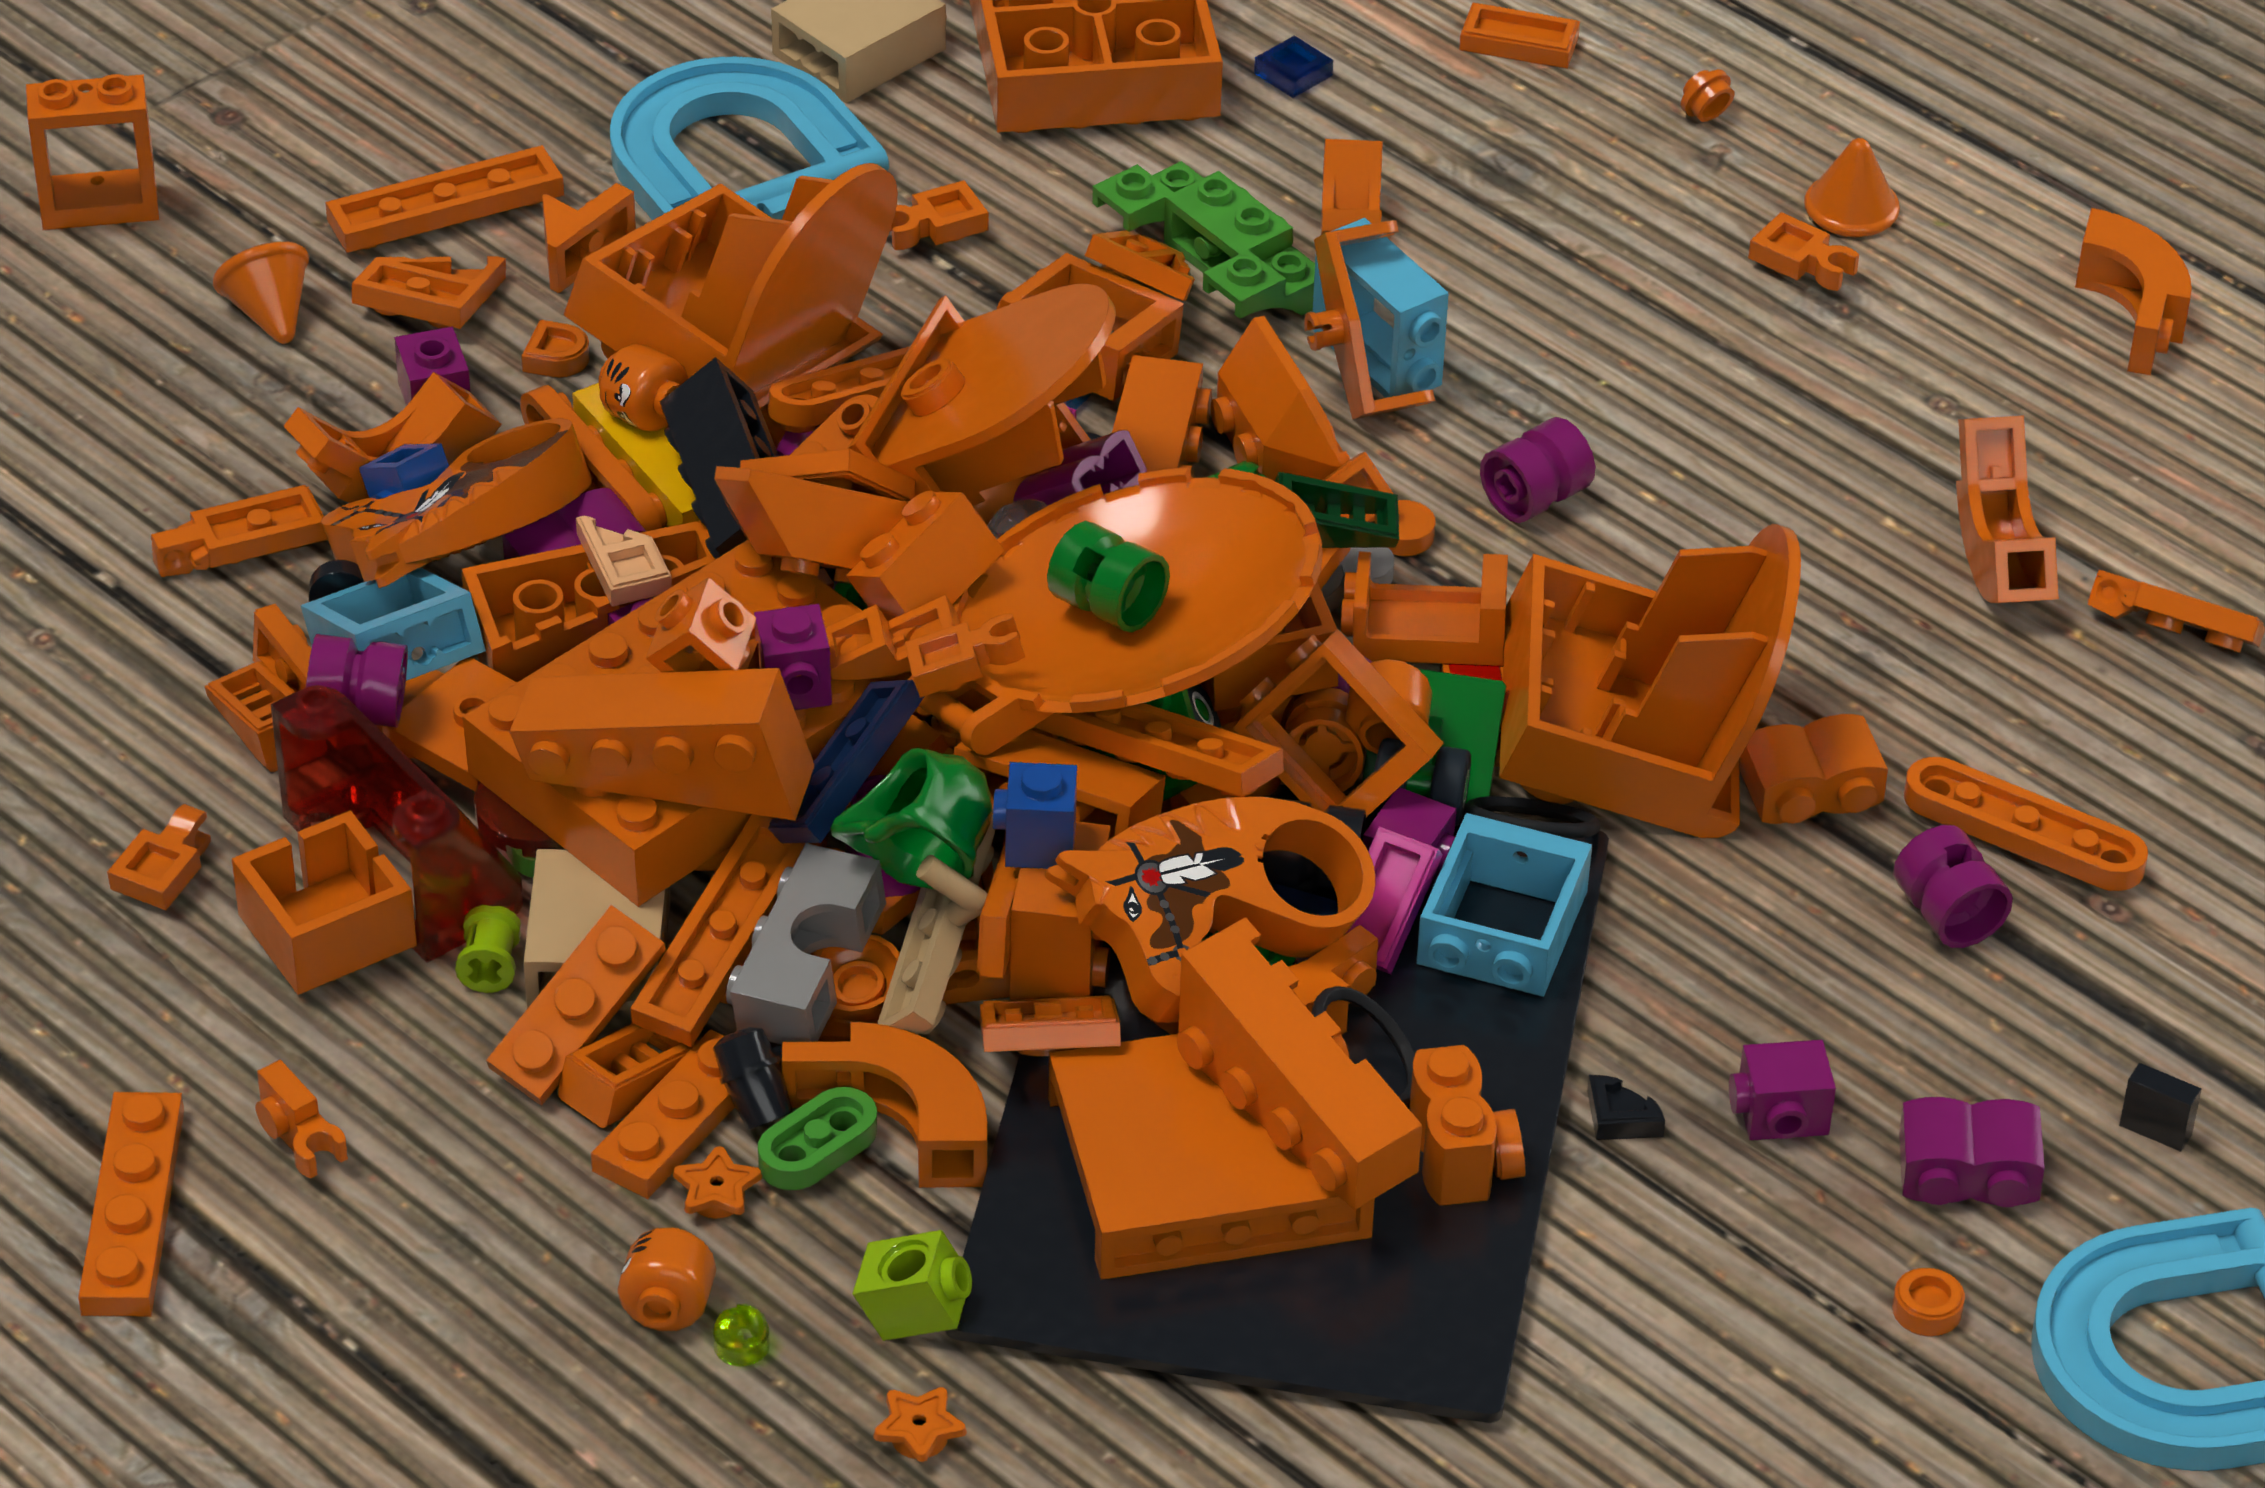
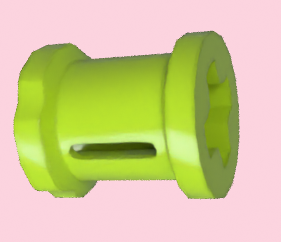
M480 905L471 909L465 915L463 936L467 941L466 948L458 954L455 966L457 978L464 986L473 991L493 993L506 989L513 982L516 965L511 953L521 937V921L513 911L503 906Z

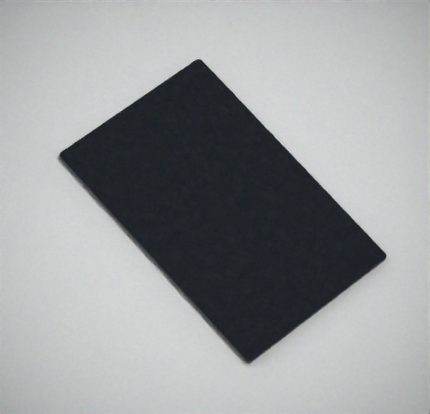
M1281 784L1270 795L1297 798L1286 785ZM1373 812L1366 817L1365 831L1377 816ZM1460 825L1455 826L1454 836H1456ZM1599 830L1597 834L1590 837L1572 838L1573 840L1592 844L1588 891L1544 997L1417 964L1420 916L1436 880L1424 897L1392 973L1388 974L1376 969L1377 978L1375 986L1366 995L1377 1002L1398 1024L1408 1039L1414 1054L1419 1049L1465 1045L1473 1052L1482 1070L1481 1097L1486 1100L1493 1112L1515 1109L1524 1149L1525 1177L1500 1180L1499 1177H1496L1493 1168L1492 1187L1488 1201L1440 1206L1432 1199L1424 1185L1422 1176L1424 1153L1420 1150L1418 1173L1375 1198L1372 1238L1101 1280L1095 1262V1227L1059 1106L1050 1107L1048 1101L1049 1056L1019 1054L963 1258L967 1261L971 1271V1293L965 1299L957 1329L946 1330V1334L954 1340L1477 1422L1494 1423L1499 1421L1503 1415L1605 868L1609 843L1607 834ZM1517 851L1518 855L1528 857L1525 853ZM1265 852L1263 853L1262 859L1258 858V862L1263 863V865ZM1470 881L1454 919L1541 940L1556 902ZM1319 889L1311 892L1315 895L1337 900L1335 891ZM1103 941L1102 947H1107L1111 950L1108 981L1106 988L1094 987L1093 996L1110 995L1111 998H1114L1120 1020L1121 1042L1171 1035L1139 1012L1131 999L1127 981L1116 953L1108 943ZM1349 1003L1347 1032L1342 1034V1037L1348 1047L1350 1059L1354 1064L1367 1059L1397 1096H1400L1405 1091L1407 1076L1397 1049L1389 1036L1373 1018L1356 1005Z

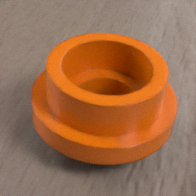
M1721 69L1710 72L1703 70L1696 73L1687 81L1683 88L1684 95L1680 104L1682 110L1688 116H1696L1701 122H1708L1721 115L1730 106L1735 96L1734 90L1730 87V77Z

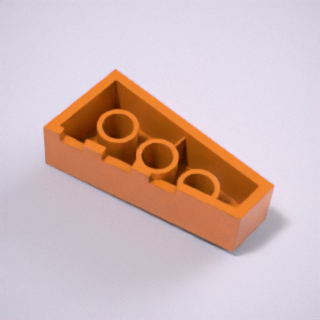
M701 520L640 532L652 536L671 574L672 586L716 560L706 546L705 540L710 535L707 527ZM582 544L461 568L463 589L471 593L486 649L485 652L477 654L479 662L515 682L521 681L608 627V613L634 603L630 602L611 606Z
M779 668L531 677L509 731L528 778L532 781L796 821L815 767Z
M1245 917L1181 953L1178 1050L1189 1066L1197 1070L1200 1069L1223 1090L1226 1098L1234 1107L1241 1110L1244 1109L1261 1124L1279 1148L1289 1150L1307 1166L1324 1189L1334 1191L1351 1208L1356 1210L1418 1173L1422 1124L1367 1059L1357 1064L1353 1063L1349 1057L1346 1042L1341 1035V1028L1326 1011L1314 1017L1293 991L1297 987L1299 979L1283 960L1273 965L1269 964L1254 946V944L1259 942L1261 934Z

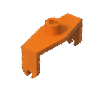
M1397 220L1326 232L1314 239L1326 311L1306 313L1304 319L1305 331L1323 330L1314 333L1313 336H1308L1307 341L1313 351L1330 346L1334 347L1352 419L1418 407L1435 401L1433 389L1377 400L1373 399L1360 317L1341 246L1395 235V233L1399 232Z

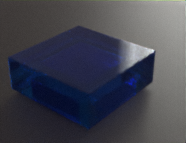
M1294 35L1256 56L1254 73L1294 98L1332 77L1334 60Z

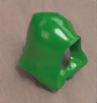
M913 748L901 756L888 775L862 800L846 809L834 819L831 826L832 836L845 842L856 851L869 855L873 859L880 860L881 869L904 885L934 890V888L916 876L920 864L929 855L935 856L969 879L974 875L977 849L986 835L993 813L991 795L985 774L962 756L942 754L929 749Z

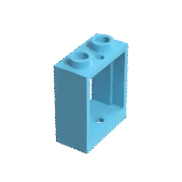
M1362 218L1333 231L1371 223L1366 218ZM1387 237L1341 246L1360 317L1371 385L1385 398L1430 390L1441 386L1449 292ZM1315 255L1313 312L1317 313L1326 311L1317 256ZM1374 297L1394 314V329L1374 312ZM1315 329V330H1313V331L1316 333V332H1321V331H1323V330H1322V329Z
M421 567L382 588H378L376 580L363 582L300 605L311 645L316 634L352 638L358 651H364L372 642L377 641L407 645L408 665L406 681L486 651L471 593ZM416 647H421L423 651L421 658L413 660L411 656L412 651Z
M1466 813L1420 916L1417 964L1544 997L1588 891L1592 844ZM1517 851L1525 853L1528 857L1518 855ZM1470 881L1556 902L1541 940L1454 919Z

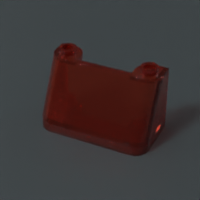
M313 685L296 691L271 704L283 818L298 832L310 827L311 822H323L351 810L365 829L374 826L411 863L417 946L412 949L426 963L467 942L463 936V924L465 915L471 909L480 905L503 906L513 911L516 915L519 913L523 906L522 878L518 871L457 805L344 694L333 688Z

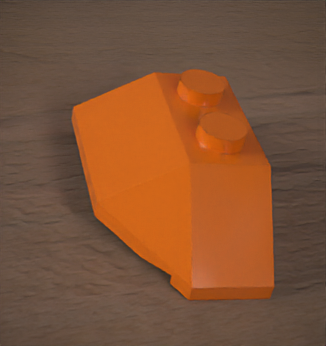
M1266 317L1253 318L1218 372L1217 398L1212 399L1210 404L1213 424L1217 432L1220 434L1225 433L1232 443L1237 463L1242 461L1253 462L1259 465L1257 470L1273 481H1275L1278 472L1323 480L1351 459L1347 451H1343L1338 444L1333 426L1314 392Z
M716 466L714 478L731 515L758 554L782 558L780 570L790 573L818 577L820 566L835 569L833 581L851 584L846 575L862 560L860 557L862 549L877 536L888 533L904 517L902 510L908 503L749 468Z

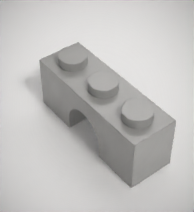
M808 843L805 844L794 867L788 866L783 871L778 884L777 900L769 916L763 915L758 920L752 937V949L744 965L735 966L729 977L726 1000L728 1004L733 1006L737 1031L747 1027L763 1028L769 1042L781 1045L782 1042H813L819 1040L837 1004L831 960L811 955V953L826 947H841L858 952L863 951L886 905L880 860Z

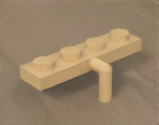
M993 814L986 835L977 849L974 875L971 878L967 879L933 855L927 856L920 864L916 876L934 888V890L920 889L877 1024L904 1029L918 1035H927L942 1019L946 1009V1003L942 999L949 977L954 973L962 958V950L959 948L965 926L968 922L981 915L988 894L978 884L982 873L987 869L994 855V847L991 846L996 830L993 829Z

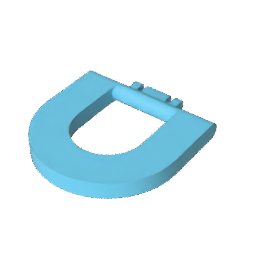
M736 56L704 58L661 70L638 83L621 99L613 113L610 124L613 169L622 185L634 191V199L652 220L712 188L673 141L690 124L713 116L744 115L764 120L778 128L810 163V167L734 192L773 219L782 220L796 178L800 176L834 180L847 170L865 163H874L885 170L889 169L888 156L883 146L827 85L816 77L793 66L760 58Z
M2245 1208L2116 1229L2084 1242L2059 1261L2044 1282L2038 1297L2031 1335V1350L2034 1366L2045 1392L2058 1410L2073 1425L2096 1442L2117 1453L2144 1463L2171 1469L2212 1471L2265 1463V1380L2205 1390H2184L2161 1385L2142 1376L2131 1368L2117 1352L2110 1334L2112 1325L2123 1314L2148 1303L2248 1287H2259L2265 1299V1218L2262 1212L2257 1208Z

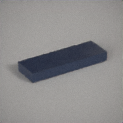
M913 680L870 682L814 760L815 767L796 821L773 818L769 823L768 829L781 843H821L831 830L834 819L843 813L924 699V697L920 698Z

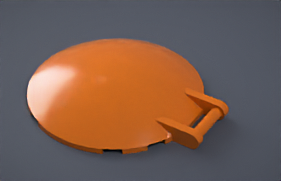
M1189 467L1144 472L1138 474L1139 485L1103 494L1101 485L1098 484L1054 502L1025 518L1001 535L997 540L1005 551L953 603L959 624L967 622L970 631L979 629L985 622L996 616L1013 614L1025 657L1007 665L988 664L982 666V678L967 682L955 691L936 692L925 696L915 712L921 715H933L958 732L965 746L979 755H988L1054 713L1098 712L1129 707L1173 695L1219 675L1252 655L1274 638L1296 616L1307 601L1318 579L1323 557L1322 540L1315 518L1303 500L1284 485L1254 473L1224 468L1219 473L1218 478L1192 477ZM1083 521L1093 522L1120 535L1125 542L1136 543L1163 556L1169 564L1170 579L1168 591L1153 619L1142 629L1134 632L1123 631L1097 618L1092 611L1081 610L1055 597L1049 590L1047 573L1050 559L1063 535L1075 524ZM910 676L907 680H913V677ZM972 688L991 700L990 703L975 712L956 700V698Z

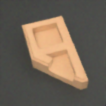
M585 515L576 517L577 536L612 607L655 597L672 587L671 574L652 536L629 529L624 534H620L596 526V519Z

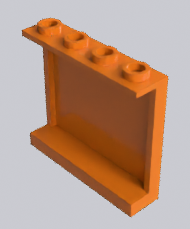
M1178 1034L1121 1042V1046L1075 1048L1049 1053L1048 1101L1050 1107L1059 1106L1095 1227V1262L1101 1280L1372 1238L1375 1198L1354 1210L1334 1191L1324 1189L1307 1166L1289 1150L1279 1148L1272 1141L1267 1130L1244 1109L1241 1110L1234 1107L1226 1098L1223 1090L1200 1069H1194L1186 1063L1178 1050Z

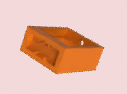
M111 74L103 78L69 81L52 79L43 83L26 84L28 125L43 230L159 220L157 182L144 74L129 76ZM133 122L138 168L52 176L46 129Z
M1065 253L1047 267L1040 269L1033 277L1013 291L1007 292L1001 298L996 308L999 309L1037 294L1072 284H1092L1102 288L1115 306L1116 317L1112 328L1114 332L1109 335L1101 349L1107 383L1104 389L1093 393L1115 401L1122 395L1132 355L1171 359L1178 354L1184 303L1069 253Z
M1338 629L1323 643L1312 634L1285 660L1293 670L1276 685L1267 676L1239 702L1246 709L1247 713L1232 727L1240 735L1283 749L1284 773L1278 777L1300 801L1311 802L1314 809L1322 812L1330 805L1366 809V817L1425 765L1444 744ZM1326 662L1341 675L1404 743L1393 756L1377 771L1367 777L1348 796L1338 788L1270 715Z

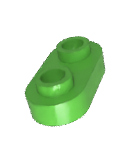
M831 1088L818 1094L768 1128L758 1141V1168L761 1170L762 1178L776 1188L800 1190L814 1185L858 1155L873 1143L877 1135V1107L874 1100L867 1093L856 1088Z

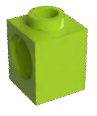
M943 1230L868 1242L852 1294L881 1339L885 1341L957 1329L965 1299L971 1293L972 1276L967 1261L957 1254Z

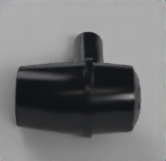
M747 1027L724 1036L715 1044L713 1051L722 1077L719 1079L720 1083L725 1085L747 1130L754 1129L793 1112L782 1074V1045L772 1047L763 1028Z

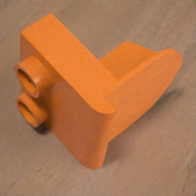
M874 163L855 166L834 180L800 176L796 178L782 220L771 218L720 183L584 257L564 316L599 339L602 351L607 359L621 348L631 344L647 345L675 358L685 367L688 378H690L716 357L754 391L760 409L764 411L769 406V391L774 383L838 366L877 343L883 336L880 331L860 319L858 315L895 216L898 196L895 178L890 172Z
M1072 284L1037 294L964 321L946 295L941 297L848 449L915 479V496L925 491L963 492L993 535L998 539L1006 531L1021 522L1013 501L1019 484L1030 475L1060 465L1064 459L1062 449L1091 440L1064 402L1104 389L1107 383L1101 349L1106 343L1115 323L1116 311L1112 300L1102 288L1096 285ZM937 359H951L965 377V384L962 390L954 399L939 410L925 416H915L901 397L905 382L924 365Z
M1771 524L1762 529L1748 546L1681 549L1657 591L1533 554L1506 605L1503 669L1506 695L1501 720L1499 778L1520 784L1531 795L1543 801L1558 804L1578 801L1699 838H1719L1735 831L1740 825L1739 758L1755 732L1770 700L1783 664L1795 618L1801 576V553L1795 532L1788 527Z

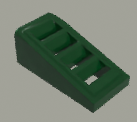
M1278 472L1275 482L1284 485L1297 494L1312 512L1322 540V548H1396L1399 541L1398 495ZM1341 514H1349V518L1341 517ZM1365 514H1375V523L1366 522Z

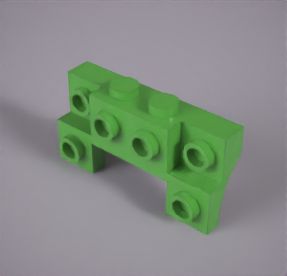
M1180 161L1151 175L1137 164L1093 185L1092 204L1096 207L1108 204L1123 216V228L1127 231H1132L1153 222L1164 221V243L1183 252L1185 259L1203 273V290L1207 294L1218 290L1235 304L1234 315L1239 319L1254 312L1270 308L1293 310L1301 316L1313 310L1315 263L1292 246L1293 227L1284 218L1276 215L1251 196L1246 189L1239 187L1220 171L1203 178Z

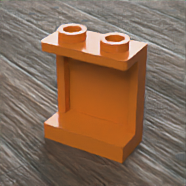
M1359 551L1357 572H1345L1341 632L1346 637H1353V646L1371 661L1392 659L1413 663L1503 666L1508 555L1483 554L1481 587L1374 583L1371 580V552Z

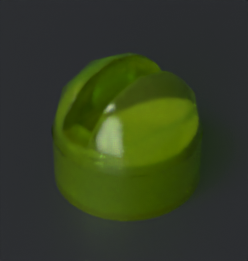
M737 1304L736 1307L724 1309L719 1313L713 1328L714 1351L718 1358L729 1365L749 1366L761 1361L767 1355L770 1348L769 1325L765 1315L755 1306ZM741 1329H748L753 1337L745 1340Z

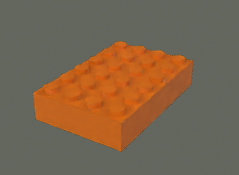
M969 0L997 133H1026L1032 130L1068 127L1081 129L1088 126L1122 123L1136 125L1149 121L1177 119L1191 121L1204 117L1221 116L1223 61L1207 0Z
M746 540L464 715L463 726L468 773L639 907L731 847L752 814L529 780L509 731L531 677L660 672L646 660L659 624L655 620L659 607L673 592L677 590L687 592L708 577L731 597L738 600L752 615H754V612L819 604L824 626L827 627L862 610L815 576L781 571L782 558L758 554L749 540ZM755 624L749 638L752 641H756ZM907 672L860 680H833L831 678L832 705L795 710L813 762L870 682L907 680L912 676V673ZM915 711L913 713L922 721L931 716V714L921 715Z

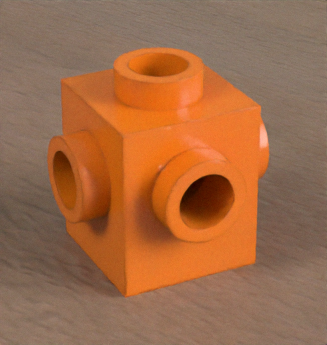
M708 577L687 592L683 590L673 592L661 604L655 616V620L659 624L646 660L660 672L740 669L750 654V648L747 644L756 617L745 609L738 600L731 597Z

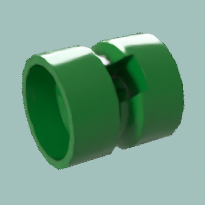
M1088 521L1075 524L1063 535L1052 554L1047 573L1048 588L1055 597L1081 610L1092 611L1097 618L1127 632L1142 629L1153 619L1163 603L1170 579L1169 564L1163 556L1136 543L1125 542L1120 535Z

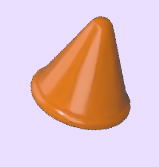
M1863 138L1852 140L1820 179L1812 183L1804 197L1807 214L1818 226L1833 234L1845 237H1866L1881 233L1891 227L1897 220L1900 212L1899 199L1890 188L1869 142Z
M271 242L251 247L234 255L217 269L213 277V287L218 294L230 300L276 342L281 344L290 343L296 332L304 274L309 264V253L305 247L293 242Z

